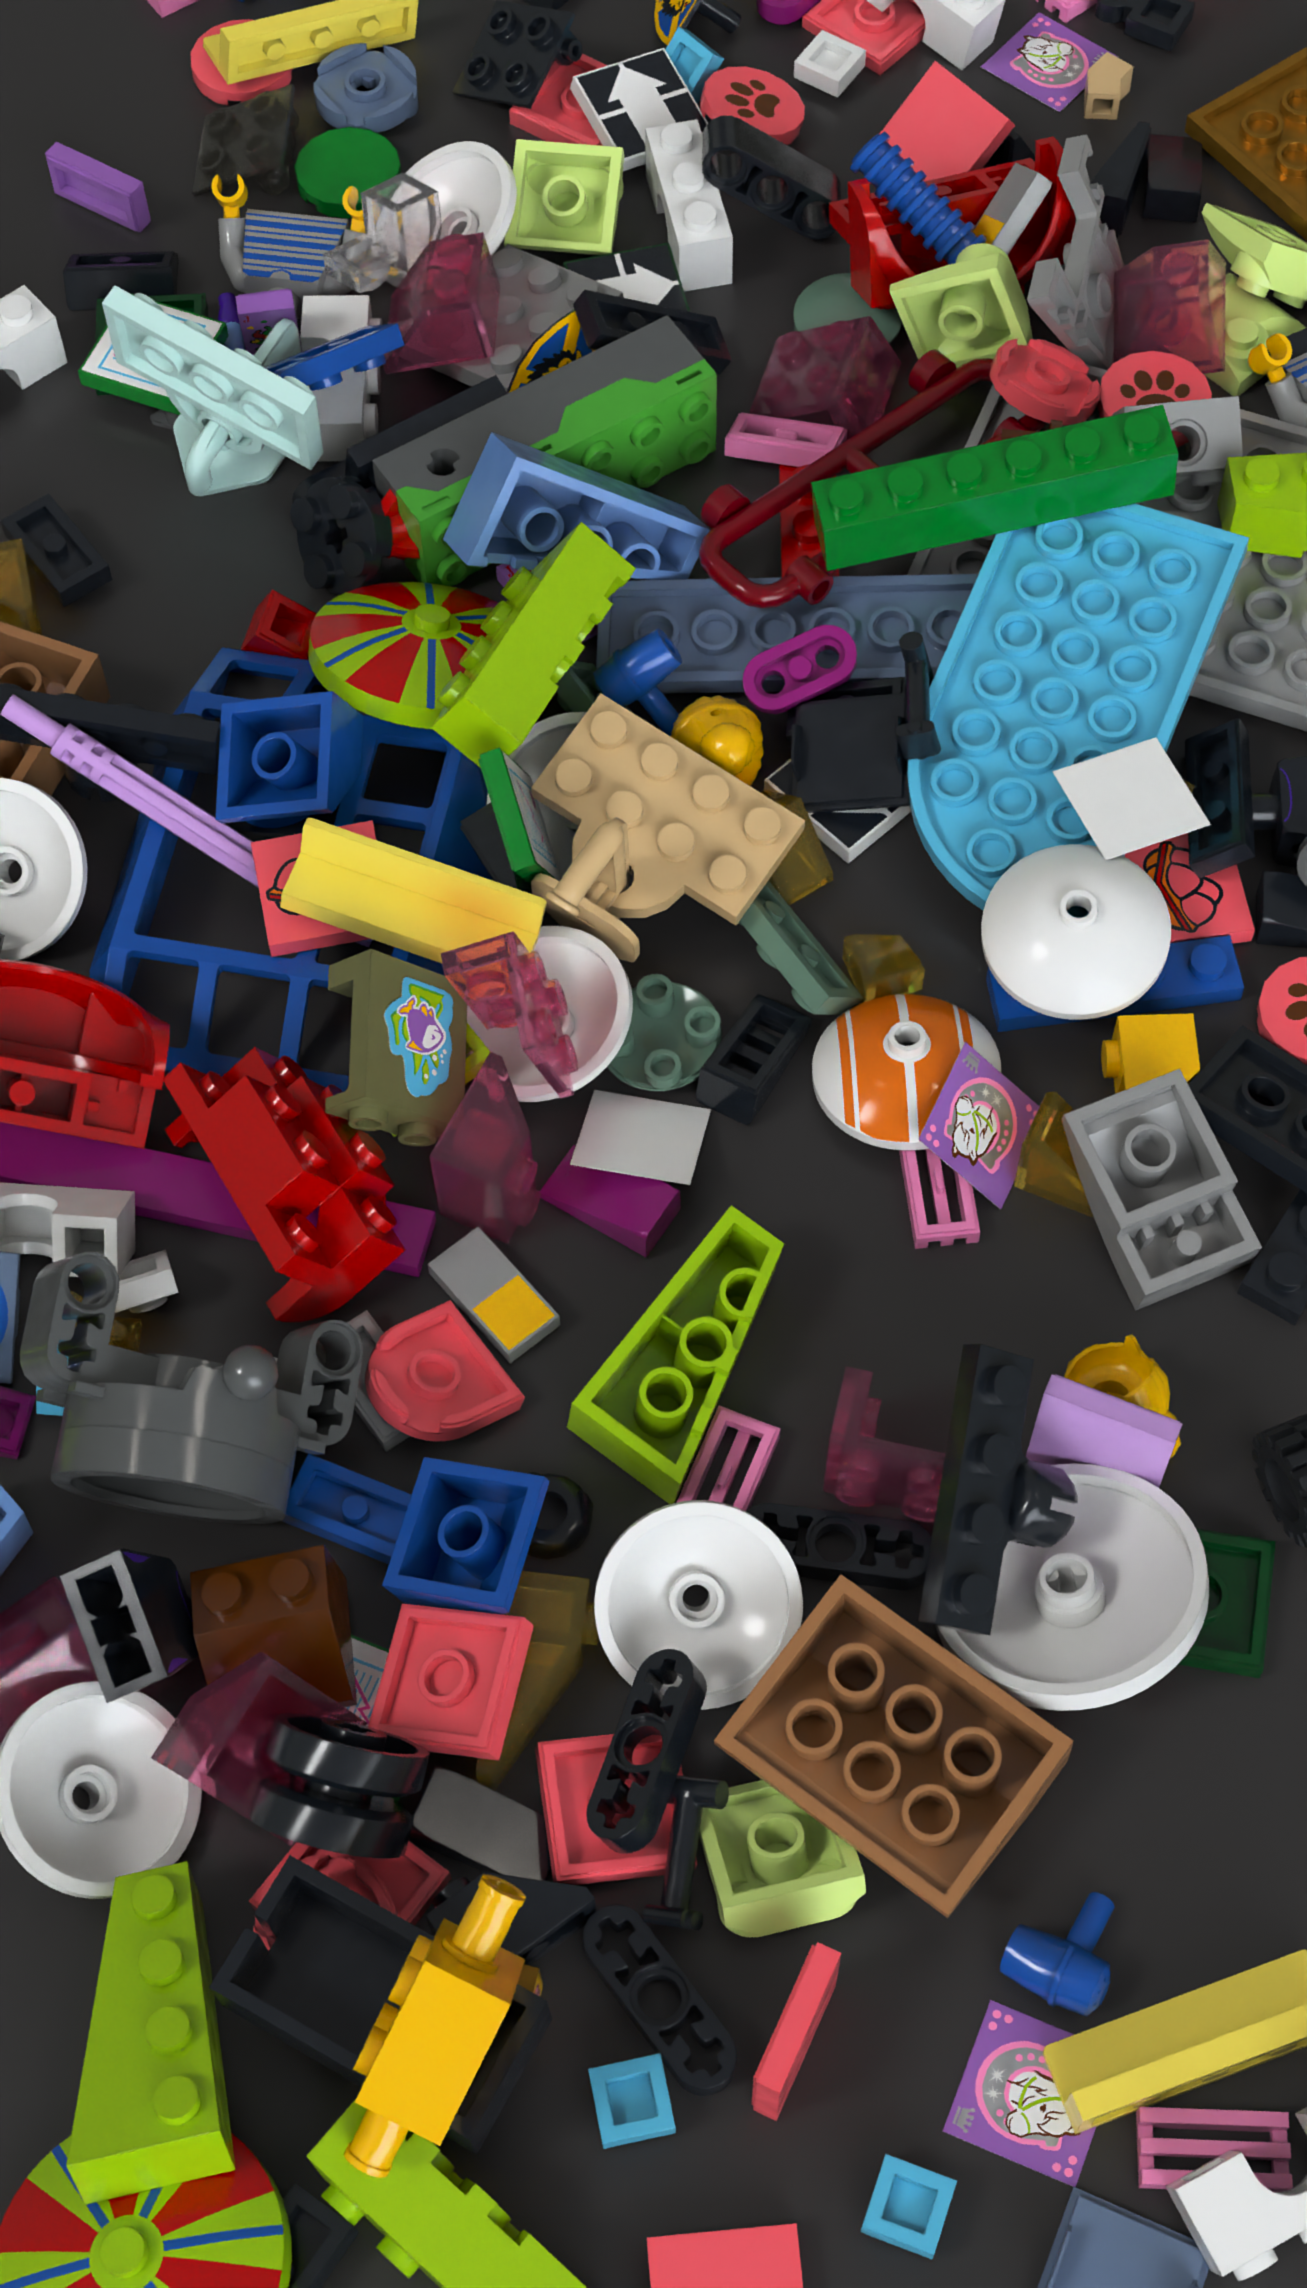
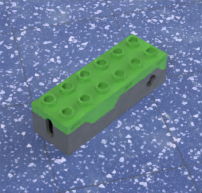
M666 315L373 459L376 491L382 499L381 505L384 515L389 516L392 527L393 545L391 556L386 558L394 557L401 559L418 582L446 586L459 584L468 575L484 568L466 565L443 540V537L491 432L639 489L654 485L662 477L687 464H694L703 460L709 453L716 450L717 373L670 317Z

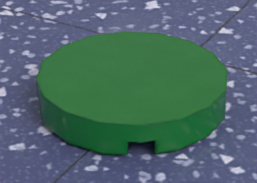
M345 127L328 130L312 138L299 152L295 164V174L300 196L306 203L308 199L310 203L315 204L316 211L330 217L352 218L344 209L342 203L344 192L348 187L354 186L358 190L359 198L356 204V211H360L367 206L371 190L376 194L381 203L388 198L395 185L402 178L397 149L386 137L369 129Z

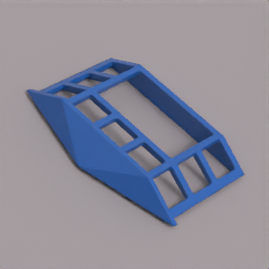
M222 647L173 714L192 713L202 716L206 720L215 721V718L221 719L222 703L250 700L223 695L230 672L292 681L283 696L309 694L314 685H323L313 673L309 660ZM367 714L364 715L361 774L340 802L334 826L338 827L373 820V824L424 831L425 834L419 855L492 880L460 828L462 826L460 821L487 805L488 790L481 768L433 729L404 726ZM379 743L446 753L431 807L422 808L363 798ZM155 765L152 776L190 800L198 772ZM140 812L91 963L89 978L104 983L129 997L140 958L198 967L188 1042L185 1048L169 1046L165 1072H171L181 1062L202 1073L207 1074L209 1071H213L221 1077L242 1058L213 1054L208 1049L220 973L224 971L290 982L278 1058L280 1059L283 1055H286L300 1066L299 1057L310 989L313 986L328 988L329 965L317 963L321 948L298 952L295 958L289 959L148 936L178 836ZM395 947L392 953V957L460 981L465 972ZM302 1068L308 1079L324 1087L333 1084L343 1092L348 1088V1075Z

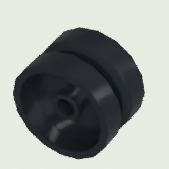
M282 1713L275 1716L266 1753L279 1768L288 1773H276L258 1781L250 1812V1818L253 1823L268 1832L286 1839L327 1851L378 1859L399 1858L404 1855L414 1817L401 1802L393 1798L406 1797L422 1789L430 1753L424 1747L410 1740L353 1722L307 1714Z

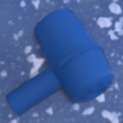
M658 628L623 649L615 650L612 654L613 656L594 671L593 676L599 693L622 707H626L638 700L660 729L671 736L673 724L677 720L679 713L659 690L657 685L683 661L670 638Z
M1089 1893L1066 1939L1022 1924L1018 1925L1005 1948L1000 1963V1972L1030 1992L1047 2000L1049 2006L1055 2007L1057 2005L1088 2017L1101 2005L1110 1984V1963L1092 1952L1115 1909L1114 1903L1101 1893Z

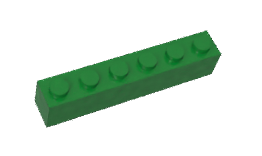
M1158 405L811 482L814 523L826 570H836L1174 495L1178 450L1164 406Z

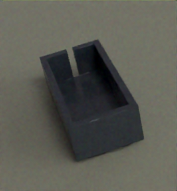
M290 1855L254 1913L266 1935L275 1939L272 1947L268 1951L260 1936L252 1930L245 1928L209 1988L223 2007L362 2087L366 2076L354 2071L353 2067L364 2047L367 2037L385 2002L399 2009V2005L387 1999L418 1935L420 1934L430 1940H433L434 1936ZM517 1984L511 2005L445 2137L476 2155L552 2021L549 2005L545 1999Z

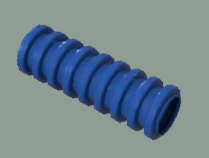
M886 132L876 134L852 159L850 170L854 174L860 171L864 178L870 182V185L872 184L876 188L874 195L878 199L885 197L889 201L886 205L887 209L890 212L896 209L901 214L898 220L903 225L909 222L913 227L910 233L914 237L921 235L925 239L922 244L926 250L933 248L937 252L935 259L939 263L945 260L948 265L954 264L957 256L963 249L973 244L986 242L987 238L983 234L977 237L972 232L975 226L971 221L965 224L960 219L963 213L958 208L954 211L949 208L950 199L947 196L940 198L936 194L938 187L935 183L928 185L924 181L926 174L922 170L917 173L913 170L914 161L910 157L904 160L900 156L902 148L898 144L892 147L888 143L890 136Z

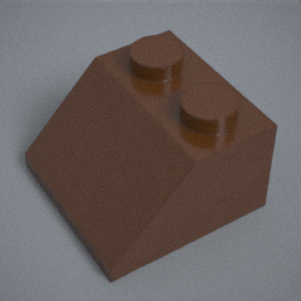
M325 1545L190 1572L193 1636L218 1727L222 1732L273 1722L275 1716L282 1713L308 1715L357 1705L347 1578Z

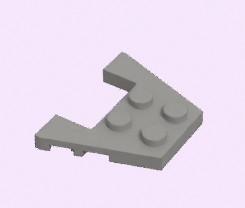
M1086 134L1066 138L1057 174L1076 215L1072 240L1070 243L1065 244L1063 250L1065 270L1063 271L1058 258L1036 261L1027 301L1030 307L1070 352L1080 357L1087 365L1108 370L1117 361L1132 293L1115 231L1109 230L1106 223H1101L1100 214L1105 194L1102 185L1090 183L1086 161L1087 157L1092 156L1093 150L1089 137Z

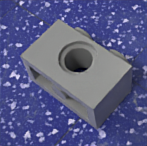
M1239 396L1126 406L1113 413V415L1163 405L1171 431H1178L1189 440V456L1185 461L1178 460L1176 478L1192 476V486L1221 484L1227 457L1243 456Z

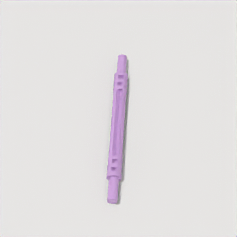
M13 694L9 698L0 715L52 748L50 752L52 756L259 888L251 847L252 840L226 823L216 821L215 816L71 723L64 727ZM368 939L357 941L356 943L369 947L373 940Z

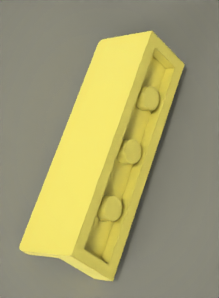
M336 0L220 28V34L203 39V48L229 85L321 62L333 51L351 44L366 43L367 50L382 47L383 45L415 39L419 0Z
M307 818L302 831L300 854L282 891L280 908L519 990L538 942L547 902L542 897L326 822Z
M1303 1949L1046 2045L1043 2050V2057L1074 2133L1077 2134L1136 2112L1139 2107L1152 2106L1307 2047V1950Z

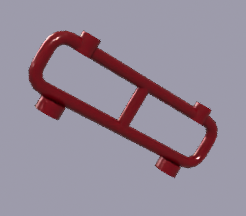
M930 350L916 362L909 375V386L918 393L917 395L766 494L750 503V500L731 484H725L717 488L707 498L701 510V520L712 529L703 537L699 549L702 568L712 580L733 598L747 606L761 609L778 607L791 601L798 595L810 605L821 602L833 586L834 579L830 574L835 571L826 570L822 551L812 558H809L807 555L797 558L789 566L783 578L772 584L765 585L754 583L725 560L722 556V551L811 492V482L832 478L844 469H847L850 473L880 467L866 455L973 384L982 381L992 382L989 374L993 359H974L956 368V364L939 350ZM1026 414L1018 420L1015 417H1008L996 428L993 436L982 444L1000 441L1002 429L1040 432L1047 423Z

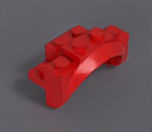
M1054 136L1036 140L1035 161L1027 158L925 181L928 185L935 183L938 187L936 194L940 198L947 196L950 199L949 208L952 211L958 208L963 213L960 219L965 224L971 221L974 226H976L1015 163L1039 172L1052 182L1049 192L1008 254L1023 294L1024 284L1032 278L1036 261L1058 258L1060 264H1064V246L1066 243L1071 242L1076 223V215L1057 175L1063 148ZM866 178L848 182L847 199L829 202V220L834 229L850 245L851 287L871 309H893L896 306L889 292L891 284L948 264L945 260L939 263L935 259L937 252L933 248L926 250L922 245L925 239L921 235L914 237L910 233L913 227L909 222L903 225L898 220L901 214L896 209L890 212L886 207L889 201L885 197L878 199L874 193H870V182Z
M0 959V1122L144 1149L156 1089L162 1090L170 1041V1024L162 1019H158L120 991L87 976L39 963Z
M257 1047L250 1050L222 1077L213 1071H209L207 1074L202 1073L181 1062L164 1077L165 1085L182 1112L165 1129L173 1145L183 1148L188 1142L201 1144L274 1270L291 1277L266 1302L275 1320L292 1323L304 1322L335 1311L352 1299L406 1251L393 1230V1227L397 1224L396 1218L386 1206V1193L395 1185L381 1164L386 1160L383 1150L367 1133L350 1127L348 1124L349 1120L325 1112V1099L343 1092L337 1086L330 1084L324 1087L308 1079L303 1069L290 1057L283 1055L279 1059ZM319 1206L318 1221L315 1227L306 1217Z

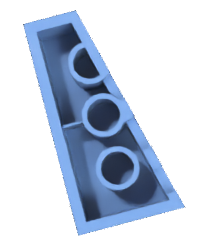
M491 432L443 540L468 566L487 567L488 563L508 564L513 569H520L524 566L528 570H533L582 522L636 568L630 578L676 580L689 578L699 557V549L703 537L711 529L684 505Z

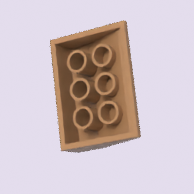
M840 1574L714 1739L716 1746L946 1918L951 1915L1032 1812L1067 1763L1074 1742L842 1574Z

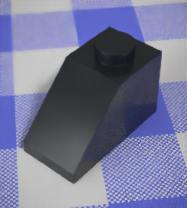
M484 1872L472 1882L467 1877H462L446 1886L433 1899L432 1904L435 1908L425 1916L433 1936H435L443 1918L459 1925L479 1887L478 1883L482 1875L487 1874L499 1877L513 1884L526 1895L525 1902L518 1909L501 1947L525 1959L524 1964L530 1966L585 1926L587 1920L596 1911L595 1898L587 1887Z

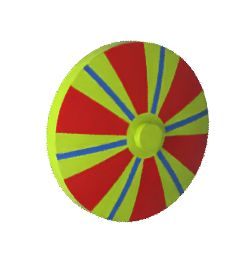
M422 582L381 583L345 592L326 603L314 617L311 624L308 650L311 669L323 687L328 691L336 693L358 711L395 724L432 729L431 727L444 707L437 700L438 696L459 671L465 672L466 669L459 664V661L479 636L483 635L486 637L487 634L480 627L499 602L460 588Z
M232 2133L236 2168L234 2171L85 2205L66 2167L71 2136H69L49 2152L31 2171L14 2195L0 2225V2288H288L292 2262L289 2220L283 2199L273 2178L254 2153Z

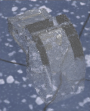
M402 172L361 193L365 233L323 254L325 274L360 294L378 288L385 281L404 292L409 290L426 274L437 254L442 230L439 191Z

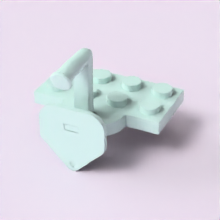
M114 285L102 302L116 361L164 388L172 404L181 413L174 423L173 430L187 486L193 495L206 496L265 483L273 476L285 457L290 458L309 470L313 469L323 454L316 396L300 380L291 376H285L283 379L264 368L301 353L298 328L292 320L284 318L275 324L255 355H252L240 348H236L233 351L216 342L206 329L193 321L187 320L182 323L164 313L163 309L150 297L142 293H136L133 296Z

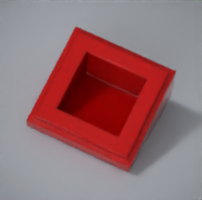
M272 589L256 608L240 650L307 660L309 656L311 624L317 613Z

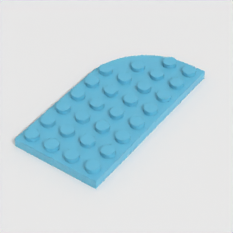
M1139 504L1126 505L996 534L929 688L930 721L934 723L941 751L939 754L925 759H909L907 770L910 809L921 842L934 865L946 880L967 900L983 911L986 900L999 878L1012 865L1034 852L1067 844L1096 846L1052 771L1157 737L1163 749L1167 752L1246 555L1249 537ZM1074 906L1067 910L1071 916L1076 918H1082L1089 914L1085 908L1080 906Z

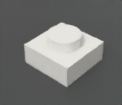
M821 30L794 61V78L838 98L865 67L866 50Z
M166 1250L128 1262L119 1277V1294L115 1313L129 1309L132 1313L150 1311L163 1305L167 1301V1296L179 1293Z

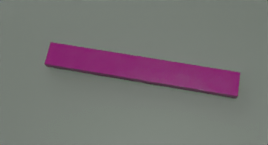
M0 1122V1182L135 1191V1215L258 1242L211 1162L147 1148H136ZM386 1201V1206L391 1210L397 1221L393 1230L406 1251L384 1270L419 1277L436 1224L435 1211ZM319 1206L306 1217L315 1227L318 1221Z

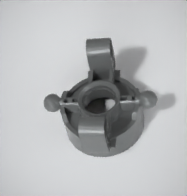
M85 1251L46 1265L38 1273L33 1285L20 1349V1365L28 1380L42 1388L37 1390L36 1401L64 1407L50 1476L51 1481L64 1490L92 1500L164 1516L232 1524H268L285 1519L296 1452L302 1451L314 1455L325 1454L326 1446L341 1441L349 1431L363 1359V1344L357 1331L350 1324L342 1320H328L295 1329L283 1339L277 1362L271 1352L258 1345H243L236 1348L227 1356L224 1364L173 1354H143L109 1345L119 1294V1276L115 1266L107 1257L97 1252ZM71 1272L75 1273L82 1280L84 1286L82 1302L77 1301L70 1293L68 1278ZM317 1341L323 1345L326 1352L324 1367L316 1356Z

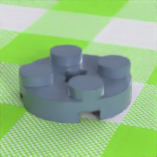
M366 43L351 44L333 51L319 64L317 68L318 78L313 82L315 104L319 114L327 123L337 129L354 127L369 129L379 133L396 127L406 119L413 117L419 109L416 69L412 61L401 51L383 45L384 53L367 51ZM363 85L365 88H367V89H373V90H370V91H358V90H357V87H360V86Z

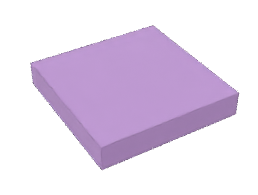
M1051 1374L1042 1397L1026 1457L1029 1460L1047 1465L1079 1463L1113 1468L1138 1476L1159 1488L1182 1423L1057 1374Z

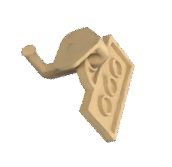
M600 693L531 787L534 799L579 826L572 840V864L560 881L546 874L538 873L531 881L532 894L546 900L545 911L560 926L587 932L606 944L618 959L635 962L640 955L639 939L627 925L619 920L620 918H646L667 910L685 893L736 926L804 831L805 820ZM631 874L633 882L632 885L627 889Z

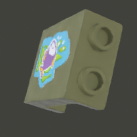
M374 949L366 950L329 965L328 990L352 998L349 1085L346 1091L325 1099V1112L349 1120V1126L354 1129L364 1131L382 1130L398 1135V1141L409 1146H429L437 1142V1137L463 1129L468 984Z

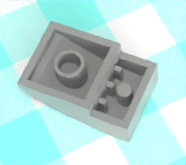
M1180 1068L1063 1115L1064 1130L1082 1187L1102 1239L1135 1311L1248 1265L1261 1250L1262 1246L1233 1192L1238 1180Z

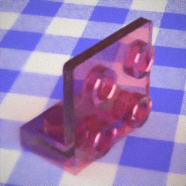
M871 316L848 321H837L830 325L803 331L789 332L781 335L776 340L749 413L785 419L827 410L836 426L848 429V440L882 418L901 361Z
M514 931L441 953L444 976L486 1029L494 1027L510 1028L518 1025L523 1051L561 1099L574 1095L570 1073L578 1071V1060L570 1037L567 1034L563 1035L560 1017L568 1015L567 1002L558 979H548L539 953L537 951L529 953Z
M846 1366L829 1439L823 1491L835 1494L839 1501L851 1506L871 1507L874 1503L901 1508L902 1513L912 1519L934 1522L945 1453L876 1438L882 1399L870 1397L873 1372Z

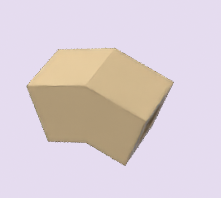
M1106 52L1088 69L1084 92V119L1117 120L1120 100L1130 92L1134 66Z

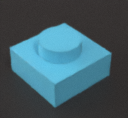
M678 27L665 50L698 105L705 81L713 72L718 71L725 58L689 30Z
M660 2053L588 2069L603 2149L676 2133Z
M885 2154L861 2233L933 2259L957 2180Z

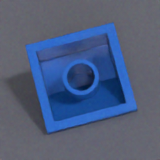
M333 691L222 703L215 820L220 823L333 813L361 774L364 716Z
M424 1457L382 1586L405 1604L502 1615L509 1613L550 1481L545 1476Z

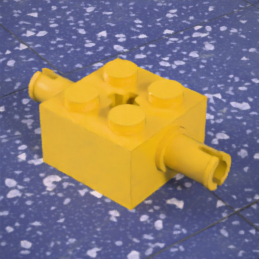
M487 1874L482 1875L478 1883L479 1887L459 1925L443 1918L433 1940L420 1934L418 1935L387 1999L400 2007L398 2009L386 2002L384 2003L353 2067L354 2071L366 2076L355 2103L367 2110L352 2142L348 2144L344 2152V2157L352 2166L363 2173L378 2178L387 2177L392 2168V2162L408 2131L439 2146L441 2145L511 2005L525 1959L502 1948L501 1945L518 1909L523 1906L526 1895L516 1886L499 1877Z

